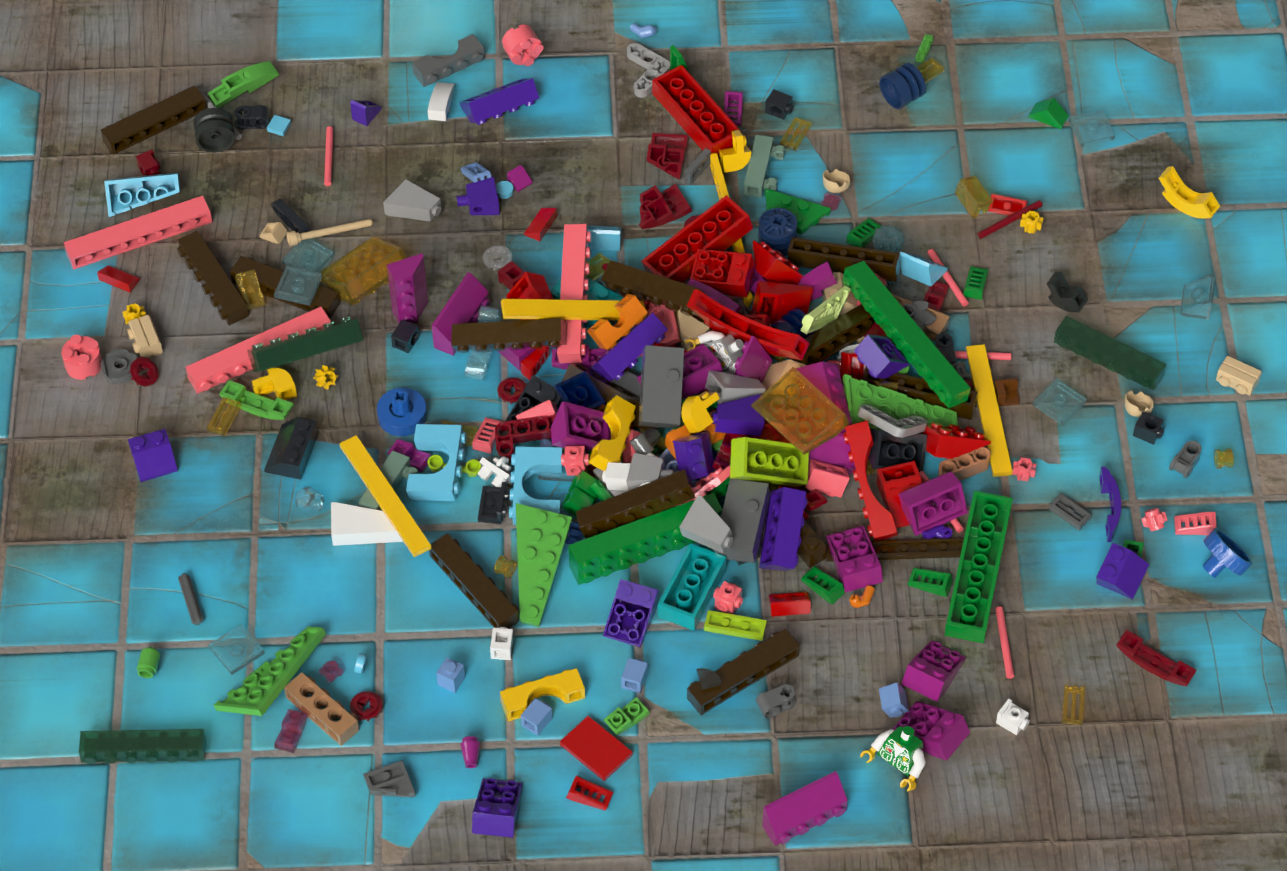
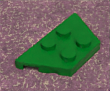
M767 188L764 190L766 211L773 208H783L792 212L797 220V233H805L811 226L819 223V219L825 215L829 216L831 213V208Z

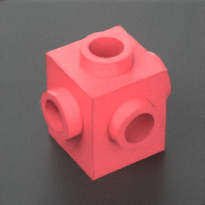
M565 446V454L561 455V464L565 466L567 476H577L582 471L587 473L590 456L589 453L586 454L585 446Z
M724 581L721 587L716 588L713 598H715V609L734 615L737 608L739 609L743 602L742 589L734 583Z

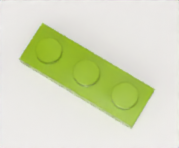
M708 610L704 631L763 641L767 620Z

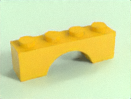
M618 395L607 403L603 419L610 428L611 440L602 439L595 445L588 463L602 471L606 470L608 463H621L620 456L626 447L625 440L631 431L629 427L635 418V405Z
M577 668L567 669L556 675H547L542 679L527 681L523 685L508 687L500 691L501 704L508 722L521 718V714L535 698L554 696L561 699L565 704L584 699L585 687Z

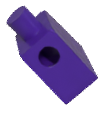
M494 177L480 180L476 183H469L466 185V195L456 196L458 207L468 206L470 215H500Z

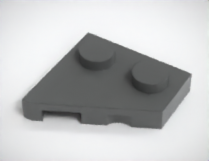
M403 761L363 774L370 795L416 797Z

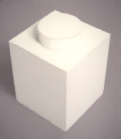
M631 463L607 464V468L603 471L602 475L607 490L628 491L626 480Z

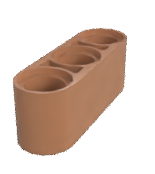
M982 447L954 459H946L939 464L938 477L946 474L945 472H952L961 481L984 472L989 467L990 451Z

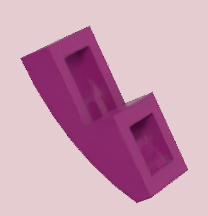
M397 439L387 452L390 455L393 450L409 457L410 467L416 468L421 473L427 467L428 459L431 457L429 453L415 449L412 443Z

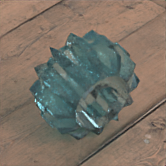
M890 224L887 227L881 225L880 229L876 228L873 236L875 249L895 253L897 250H901L904 243L902 230L898 229L897 225L891 227Z

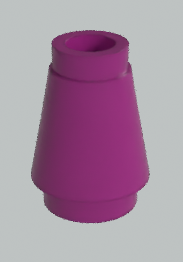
M474 736L464 737L462 743H460L466 768L477 767L481 743Z

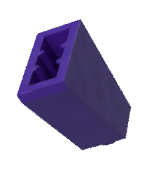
M758 394L718 404L716 412H713L711 417L713 420L712 424L715 426V432L761 436L764 427L762 395Z

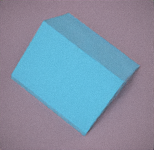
M587 225V229L591 231L592 236L591 242H588L590 249L620 251L622 227Z
M900 251L902 275L932 286L947 272L948 268L919 255Z

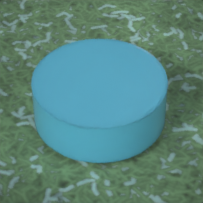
M508 181L497 183V196L502 199L511 197L513 195L512 183Z
M359 653L355 665V673L362 674L364 672L367 662L366 654Z

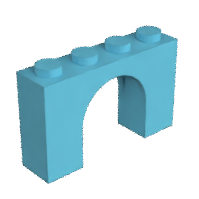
M416 424L414 443L417 450L441 451L449 456V460L446 466L439 472L433 474H409L406 488L409 500L455 501L456 494H459L460 491L458 479L462 476L461 460H464L465 456L463 444L467 442V433L463 431L462 425Z
M516 447L515 454H512L511 464L515 465V471H511V483H514V489H510V500H513V506H509V518L513 519V525H516V503L560 514V500H538L531 498L525 493L523 486L532 475L538 473H562V447Z

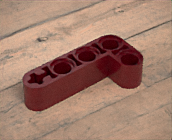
M556 414L499 423L495 427L496 450L500 458L505 456L511 462L517 443L550 439L551 425ZM541 426H547L544 430H539ZM528 428L525 433H520L522 429ZM509 431L507 435L501 436L503 432ZM505 449H511L510 452L503 454Z

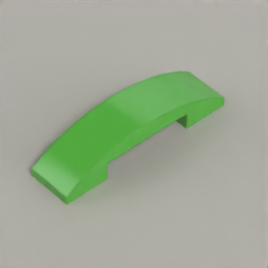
M231 380L226 383L219 393L223 399L234 406L267 419L283 420L294 406L292 402L278 397L274 401L249 392L244 385Z

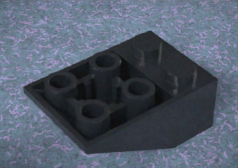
M532 375L505 422L517 420L516 416L547 400L555 403L559 410L561 403L568 402L570 397L535 375ZM543 425L539 430H544L547 426ZM528 428L522 429L520 433H525Z

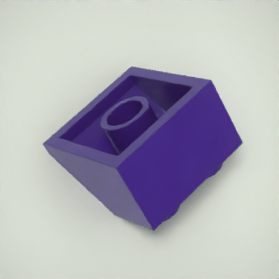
M867 335L854 350L858 356L857 359L866 365L869 369V374L874 378L886 379L910 364L888 337Z
M165 429L128 439L140 482L178 472Z
M708 431L673 441L678 470L685 469L691 481L708 476L715 470V468H712L714 459Z
M1112 543L1096 576V584L1133 600L1149 564L1133 551Z

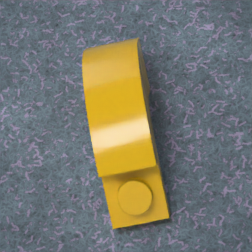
M1173 166L1167 167L1159 177L1160 182L1165 188L1162 192L1163 196L1179 211L1191 217L1204 219L1212 218L1220 208L1212 192L1198 193L1189 189L1182 182Z

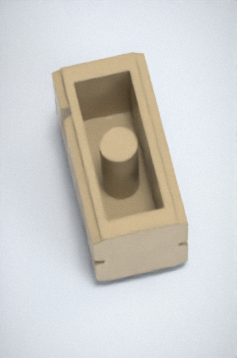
M146 315L140 317V319L130 320L128 322L130 329H127L130 340L134 339L132 345L135 354L139 353L140 357L145 358L162 354L161 342L151 317Z
M1227 356L1218 370L1216 381L1222 386L1236 389L1240 394L1251 396L1260 381L1262 371Z

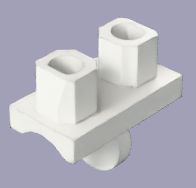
M503 456L500 459L495 457L493 462L496 466L482 457L480 460L482 466L477 473L480 478L487 481L494 474L496 477L491 483L494 487H501L502 482H506V485L507 483L509 485L513 484L511 483L510 475L504 472V470L509 472L511 469L508 465L509 459Z

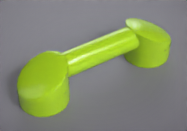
M432 455L428 459V467L434 473L442 470L447 464L443 463V459L439 455ZM476 459L469 460L466 465H461L462 473H467L469 477H476L481 469V464Z

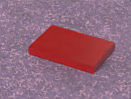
M589 716L560 741V746L604 782L633 755L630 749Z

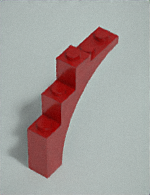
M694 289L687 304V307L704 319L703 323L712 330L731 334L736 339L742 340L743 343L749 342L751 336H754L770 355L802 360L810 344L798 334L781 331L744 317L716 302L700 290Z

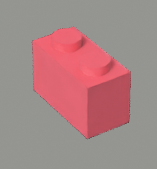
M811 459L808 464V485H805V488L809 491L817 489L819 492L825 493L830 497H842L850 477L846 468Z

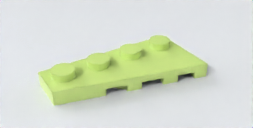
M844 286L809 314H806L802 320L803 326L800 331L809 334L836 320L851 289Z

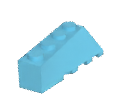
M179 172L106 179L104 181L109 217L181 191Z

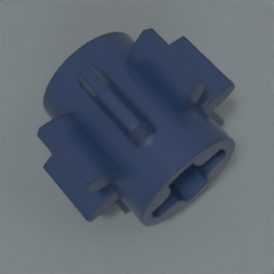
M573 520L566 539V544L570 545L575 543V541H581L583 537L578 522Z

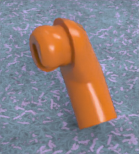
M866 586L863 595H851L849 598L851 606L860 608L869 605L875 588Z

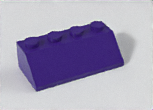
M522 78L459 102L469 121L480 125L487 122V118L492 116L493 119L503 116L505 111L509 110V113L519 110L521 105L530 106L535 104V100L540 97L533 78Z
M654 313L650 314L591 366L592 370L609 382L613 379L619 380L625 374L623 370L626 367L632 368L638 362L637 357L643 354V348L646 345L651 346L654 342L658 344L666 337L664 333L668 329Z
M787 487L771 491L759 564L760 569L789 571L797 566V549L801 544L800 529L804 524V517L802 516L803 510L807 505L805 491Z

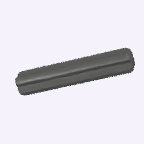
M184 573L178 577L191 622L192 624L199 625L203 622V617L190 576Z

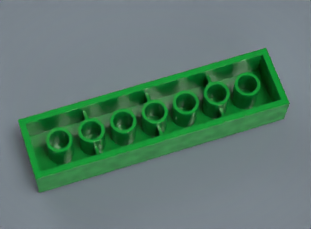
M974 491L944 636L984 644L1013 498Z
M714 493L704 496L705 501L721 518L722 508ZM695 500L568 545L569 567L578 585L590 583L594 579L609 576L613 572L625 570L632 565L644 563L654 557H661L673 550H680L690 543H698L682 536L679 528Z

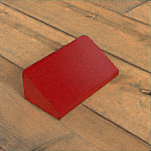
M991 194L988 212L1010 216L1027 207L1028 202Z
M541 208L524 235L541 241L557 217V208Z
M109 265L97 272L100 281L129 293L140 281V278Z
M841 352L840 377L842 383L843 375L845 374L850 375L851 378L862 380L864 364L857 359L858 356L855 352Z
M808 592L769 595L770 612L773 617L809 614L811 612Z

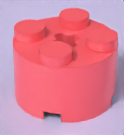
M522 24L518 25L519 28L515 30L513 28L508 30L502 39L505 52L514 64L530 66L543 51L544 47L532 27Z
M73 335L64 344L61 354L69 376L84 380L86 377L91 375L93 377L100 372L102 357L96 340L87 336Z

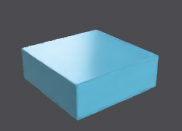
M274 115L267 126V131L284 136L291 125V120Z

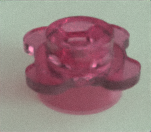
M825 193L821 205L829 207L831 211H834L838 208V202L841 201V197Z
M328 661L319 669V673L326 677L327 682L331 683L334 682L336 677L343 675V669L339 668L335 661Z

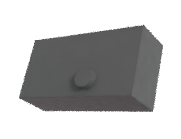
M649 345L643 348L639 426L678 428L680 425L684 348Z
M730 479L721 519L730 528L733 535V543L730 548L726 549L724 554L716 550L715 553L726 556L728 560L755 563L770 500L768 483Z

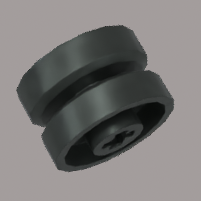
M208 108L200 111L195 116L193 123L196 145L201 150L211 153L222 152L234 144L232 115L228 111L221 108Z

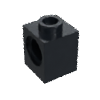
M775 89L772 90L765 101V113L785 120L794 108L792 96Z
M401 320L391 335L392 347L409 353L419 339V329L414 323Z
M1143 411L1135 424L1133 436L1154 445L1156 440L1161 439L1164 434V420Z

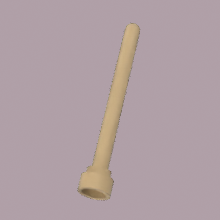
M367 219L304 233L291 231L287 232V241L290 247L296 246L302 240L369 227L373 225V221Z

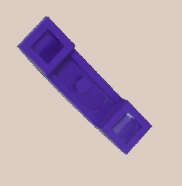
M1101 467L1099 475L1101 494L1109 493L1111 515H1107L1105 529L1107 542H1111L1119 524L1121 496L1112 474L1106 467Z

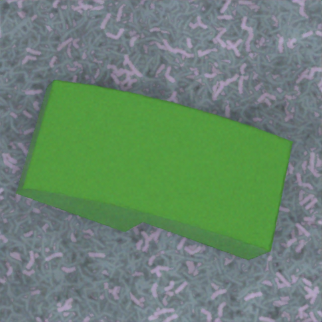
M635 697L622 709L618 707L604 719V722L618 735L639 723L650 712Z

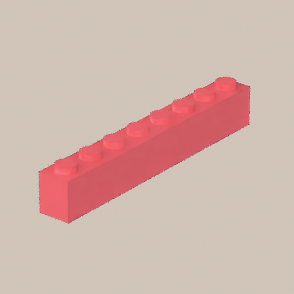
M200 196L64 242L66 254L74 270L212 223L211 213L204 197Z
M564 224L560 300H588L586 290H589V279H586V276L590 274V264L587 263V258L591 257V249L588 247V242H591L592 236L591 231L587 229V224ZM564 320L566 322V345H560L557 348L559 363H582V355H586V346L583 344V339L587 337V331L584 328V323H587V320Z
M322 307L316 308L186 366L187 377L197 394L207 391L211 387L225 383L229 379L240 376L269 361L276 360L278 357L292 353L298 348L327 337L333 333L331 321Z

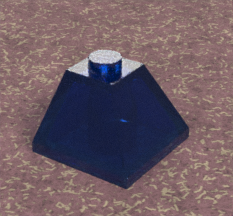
M586 371L554 386L564 402L590 409H595L605 404V400Z

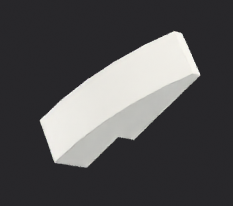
M436 83L428 106V120L446 121L447 114L450 111L455 84Z

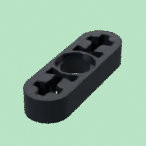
M282 199L271 203L275 214L292 231L299 233L310 231L307 224Z

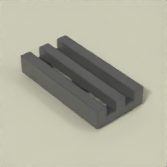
M705 148L685 170V183L691 185L710 164V150Z
M1060 494L1049 505V510L1079 531L1092 517L1090 513L1063 494Z

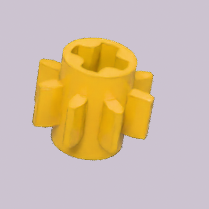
M1029 211L1026 214H1022L1020 227H1024V232L1034 234L1037 230L1041 231L1043 218H1039V212Z
M136 303L127 305L126 311L122 312L126 324H129L130 320L146 316L144 306H139Z
M322 365V369H315L316 374L313 379L317 381L316 386H323V388L329 389V385H336L335 380L338 375L334 373L335 368H328V366Z

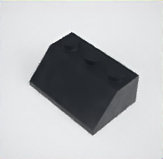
M297 417L282 424L264 472L301 480L318 437L317 421Z
M870 428L874 441L869 454L872 469L915 461L918 471H923L927 434L917 433L900 438L882 429Z

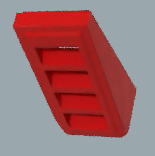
M542 346L541 349H536L521 361V374L529 380L532 375H536L551 354L550 348Z
M575 776L566 798L606 811L614 792L579 776ZM585 790L589 791L588 795H584ZM593 793H597L595 799L591 798ZM601 795L605 796L603 802L599 801Z

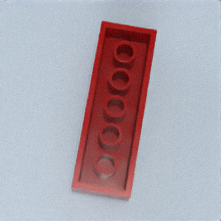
M682 65L652 80V94L702 151L706 148L711 151V154L717 153L718 158H720L719 150L733 148L732 131H740V129Z
M726 195L641 261L644 270L653 274L661 272L665 278L684 283L691 277L697 250L725 251L753 229L750 217Z

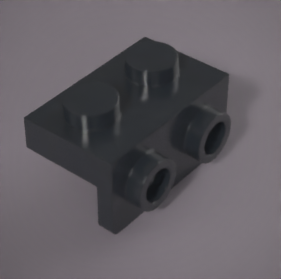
M502 482L501 487H482L478 522L501 524L502 517H506L507 505H504V502L509 499V489H506V482Z

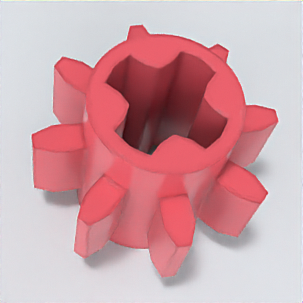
M1020 457L1018 462L1014 461L1012 475H1016L1018 481L1028 482L1030 476L1035 477L1036 464H1032L1031 458Z
M1159 508L1145 511V516L1141 518L1143 526L1149 527L1150 531L1163 528V523L1168 521L1165 512L1159 511Z

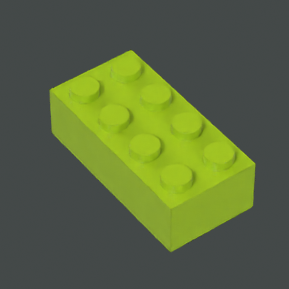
M748 437L732 439L730 478L792 487L808 485L809 446Z

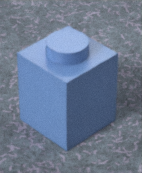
M446 657L436 672L437 684L456 693L465 678L464 665Z
M628 658L621 677V688L641 693L648 674V663L641 659Z
M897 682L879 688L882 710L890 718L899 717L909 712L906 691Z
M536 698L521 714V726L537 736L552 720V708L550 705Z

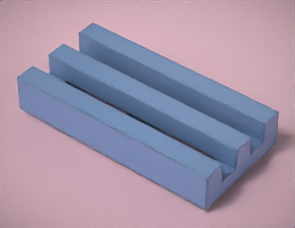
M477 162L461 167L462 174L474 183L478 182L477 178L481 181L485 180L484 176L491 178L490 171Z

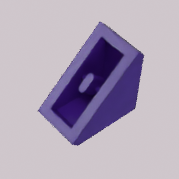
M351 100L350 102L352 120L368 126L382 109L381 106L369 100Z

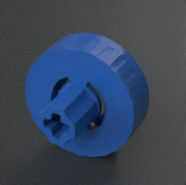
M396 388L386 392L377 403L379 425L385 432L394 436L414 434L416 424H425L427 420L425 399L419 392L409 388Z
M1214 528L1203 540L1206 547L1213 554L1203 564V568L1214 578L1225 567L1240 576L1253 564L1243 549L1217 528Z

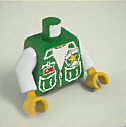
M910 726L898 727L896 730L890 729L881 733L871 744V749L863 751L860 757L862 758L868 753L870 759L866 763H869L875 759V752L878 751V756L906 776H909L908 779L901 781L900 787H906L908 782L909 788L907 791L914 790L916 788L915 778L919 777L926 762L922 751L923 742L914 736V729Z

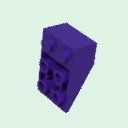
M620 579L603 636L641 648L656 612L661 592Z
M482 778L473 809L472 833L513 838L517 825L523 783L514 780L504 781L494 778Z

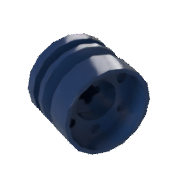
M904 63L901 67H897L894 71H890L882 76L879 81L883 97L895 109L905 107L911 101L917 100V98L922 97L926 93L924 78L920 71L911 63Z
M783 208L769 209L759 219L758 243L763 241L773 250H777L786 256L788 255L787 250L791 238H797L796 217L792 212Z

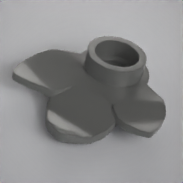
M915 301L912 304L902 306L922 331L924 326L931 325L936 321V318L926 311L928 302Z

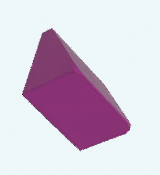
M521 165L507 173V181L512 183L513 188L517 192L532 184V180Z

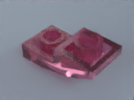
M288 709L281 723L282 729L274 743L275 749L291 753L295 752L308 718L307 713Z

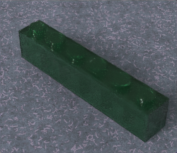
M349 316L340 319L341 322L334 324L332 321L323 324V328L316 329V327L305 329L306 333L300 335L298 332L288 334V338L283 340L280 337L269 340L270 344L263 345L261 342L251 345L252 349L247 350L253 372H260L363 341L358 319H352Z
M1068 316L1064 318L1055 331L1054 343L1060 347L1071 350L1075 354L1081 355L1093 363L1116 372L1145 388L1154 391L1165 375L1167 364Z
M204 729L81 731L78 753L81 763L94 764L96 762H106L109 764L116 762L155 763L157 761H168L171 763L177 761L197 762L205 760L206 737Z

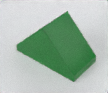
M1055 98L1036 103L1028 118L1062 130L1069 115Z

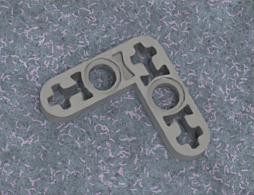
M632 43L627 46V57L648 69L634 83V94L640 98L646 97L652 92V80H649L648 77L655 76L657 78L669 72L670 62L640 44ZM645 58H652L653 60L650 61V62H647V61H645L644 59H645Z
M861 404L858 411V416L900 438L924 432L928 423L925 418L916 415L897 420L867 404Z

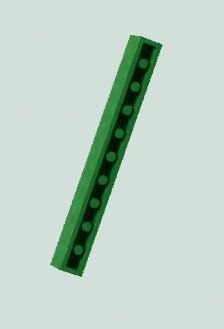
M862 261L846 267L842 279L844 285L851 289L854 297L860 301L864 309L874 318L876 324L884 330L886 336L894 342L897 349L904 354L907 361L924 378L928 386L938 395L940 401L948 409L966 402L971 388L868 265Z

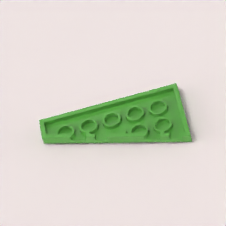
M847 374L843 375L844 393L852 425L866 421L858 416V411L861 404H867L897 420L916 415L925 418L928 421L927 424L930 425L932 422H936L946 427L949 424L958 426L957 412L924 403L920 399L909 398L905 394L882 386L877 387L868 384L867 381L851 378ZM868 422L869 425H870V428L880 429L879 427H877V426L871 424L870 422Z
M516 503L520 623L540 628L570 530L572 517Z
M310 626L305 628L290 641L291 645L288 648L276 652V658L270 663L264 662L243 680L241 687L236 690H230L227 693L228 697L224 701L220 702L218 700L213 705L216 711L263 716L326 635L324 628Z

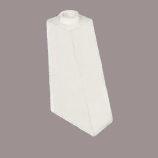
M331 502L333 546L403 542L383 511Z

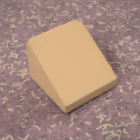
M281 222L267 223L259 237L280 244L287 234V230Z

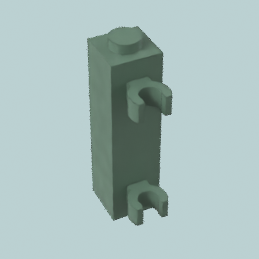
M755 136L744 182V195L762 198L765 188L776 191L777 179H766L771 157L783 160L785 147L781 145L773 146L774 137Z
M393 450L380 469L395 492L404 478L408 479L409 474H417L418 472L416 468L410 467L409 457ZM367 489L359 501V507L382 511Z

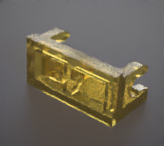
M972 176L959 180L955 195L971 217L976 218L980 210H982L983 214H986L993 200L978 179Z

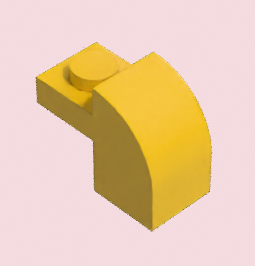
M739 130L732 131L733 148L719 150L720 166L724 173L744 168L751 158V151L746 146V137Z
M269 368L267 369V376L259 377L252 381L254 393L260 396L275 392L276 397L283 400L297 397L294 381L291 375L283 369Z
M706 391L698 396L688 397L685 400L681 414L689 433L700 432L713 423L706 408L720 399L717 392L708 393Z

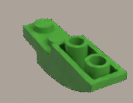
M270 61L254 64L222 79V84L208 92V95L215 106L220 108L246 91L250 94L277 77L279 73Z

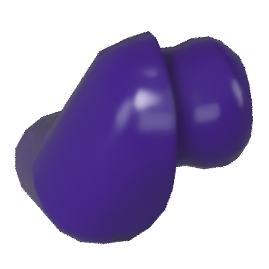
M937 525L923 531L922 535L924 539L934 537L951 538L953 531L950 527Z

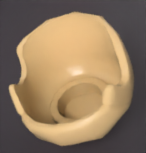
M826 169L822 174L824 188L830 193L844 192L850 186V176L846 172L835 169L830 173Z
M1130 390L1125 394L1124 406L1129 415L1140 417L1143 411L1149 414L1153 411L1154 401L1142 391L1134 394Z

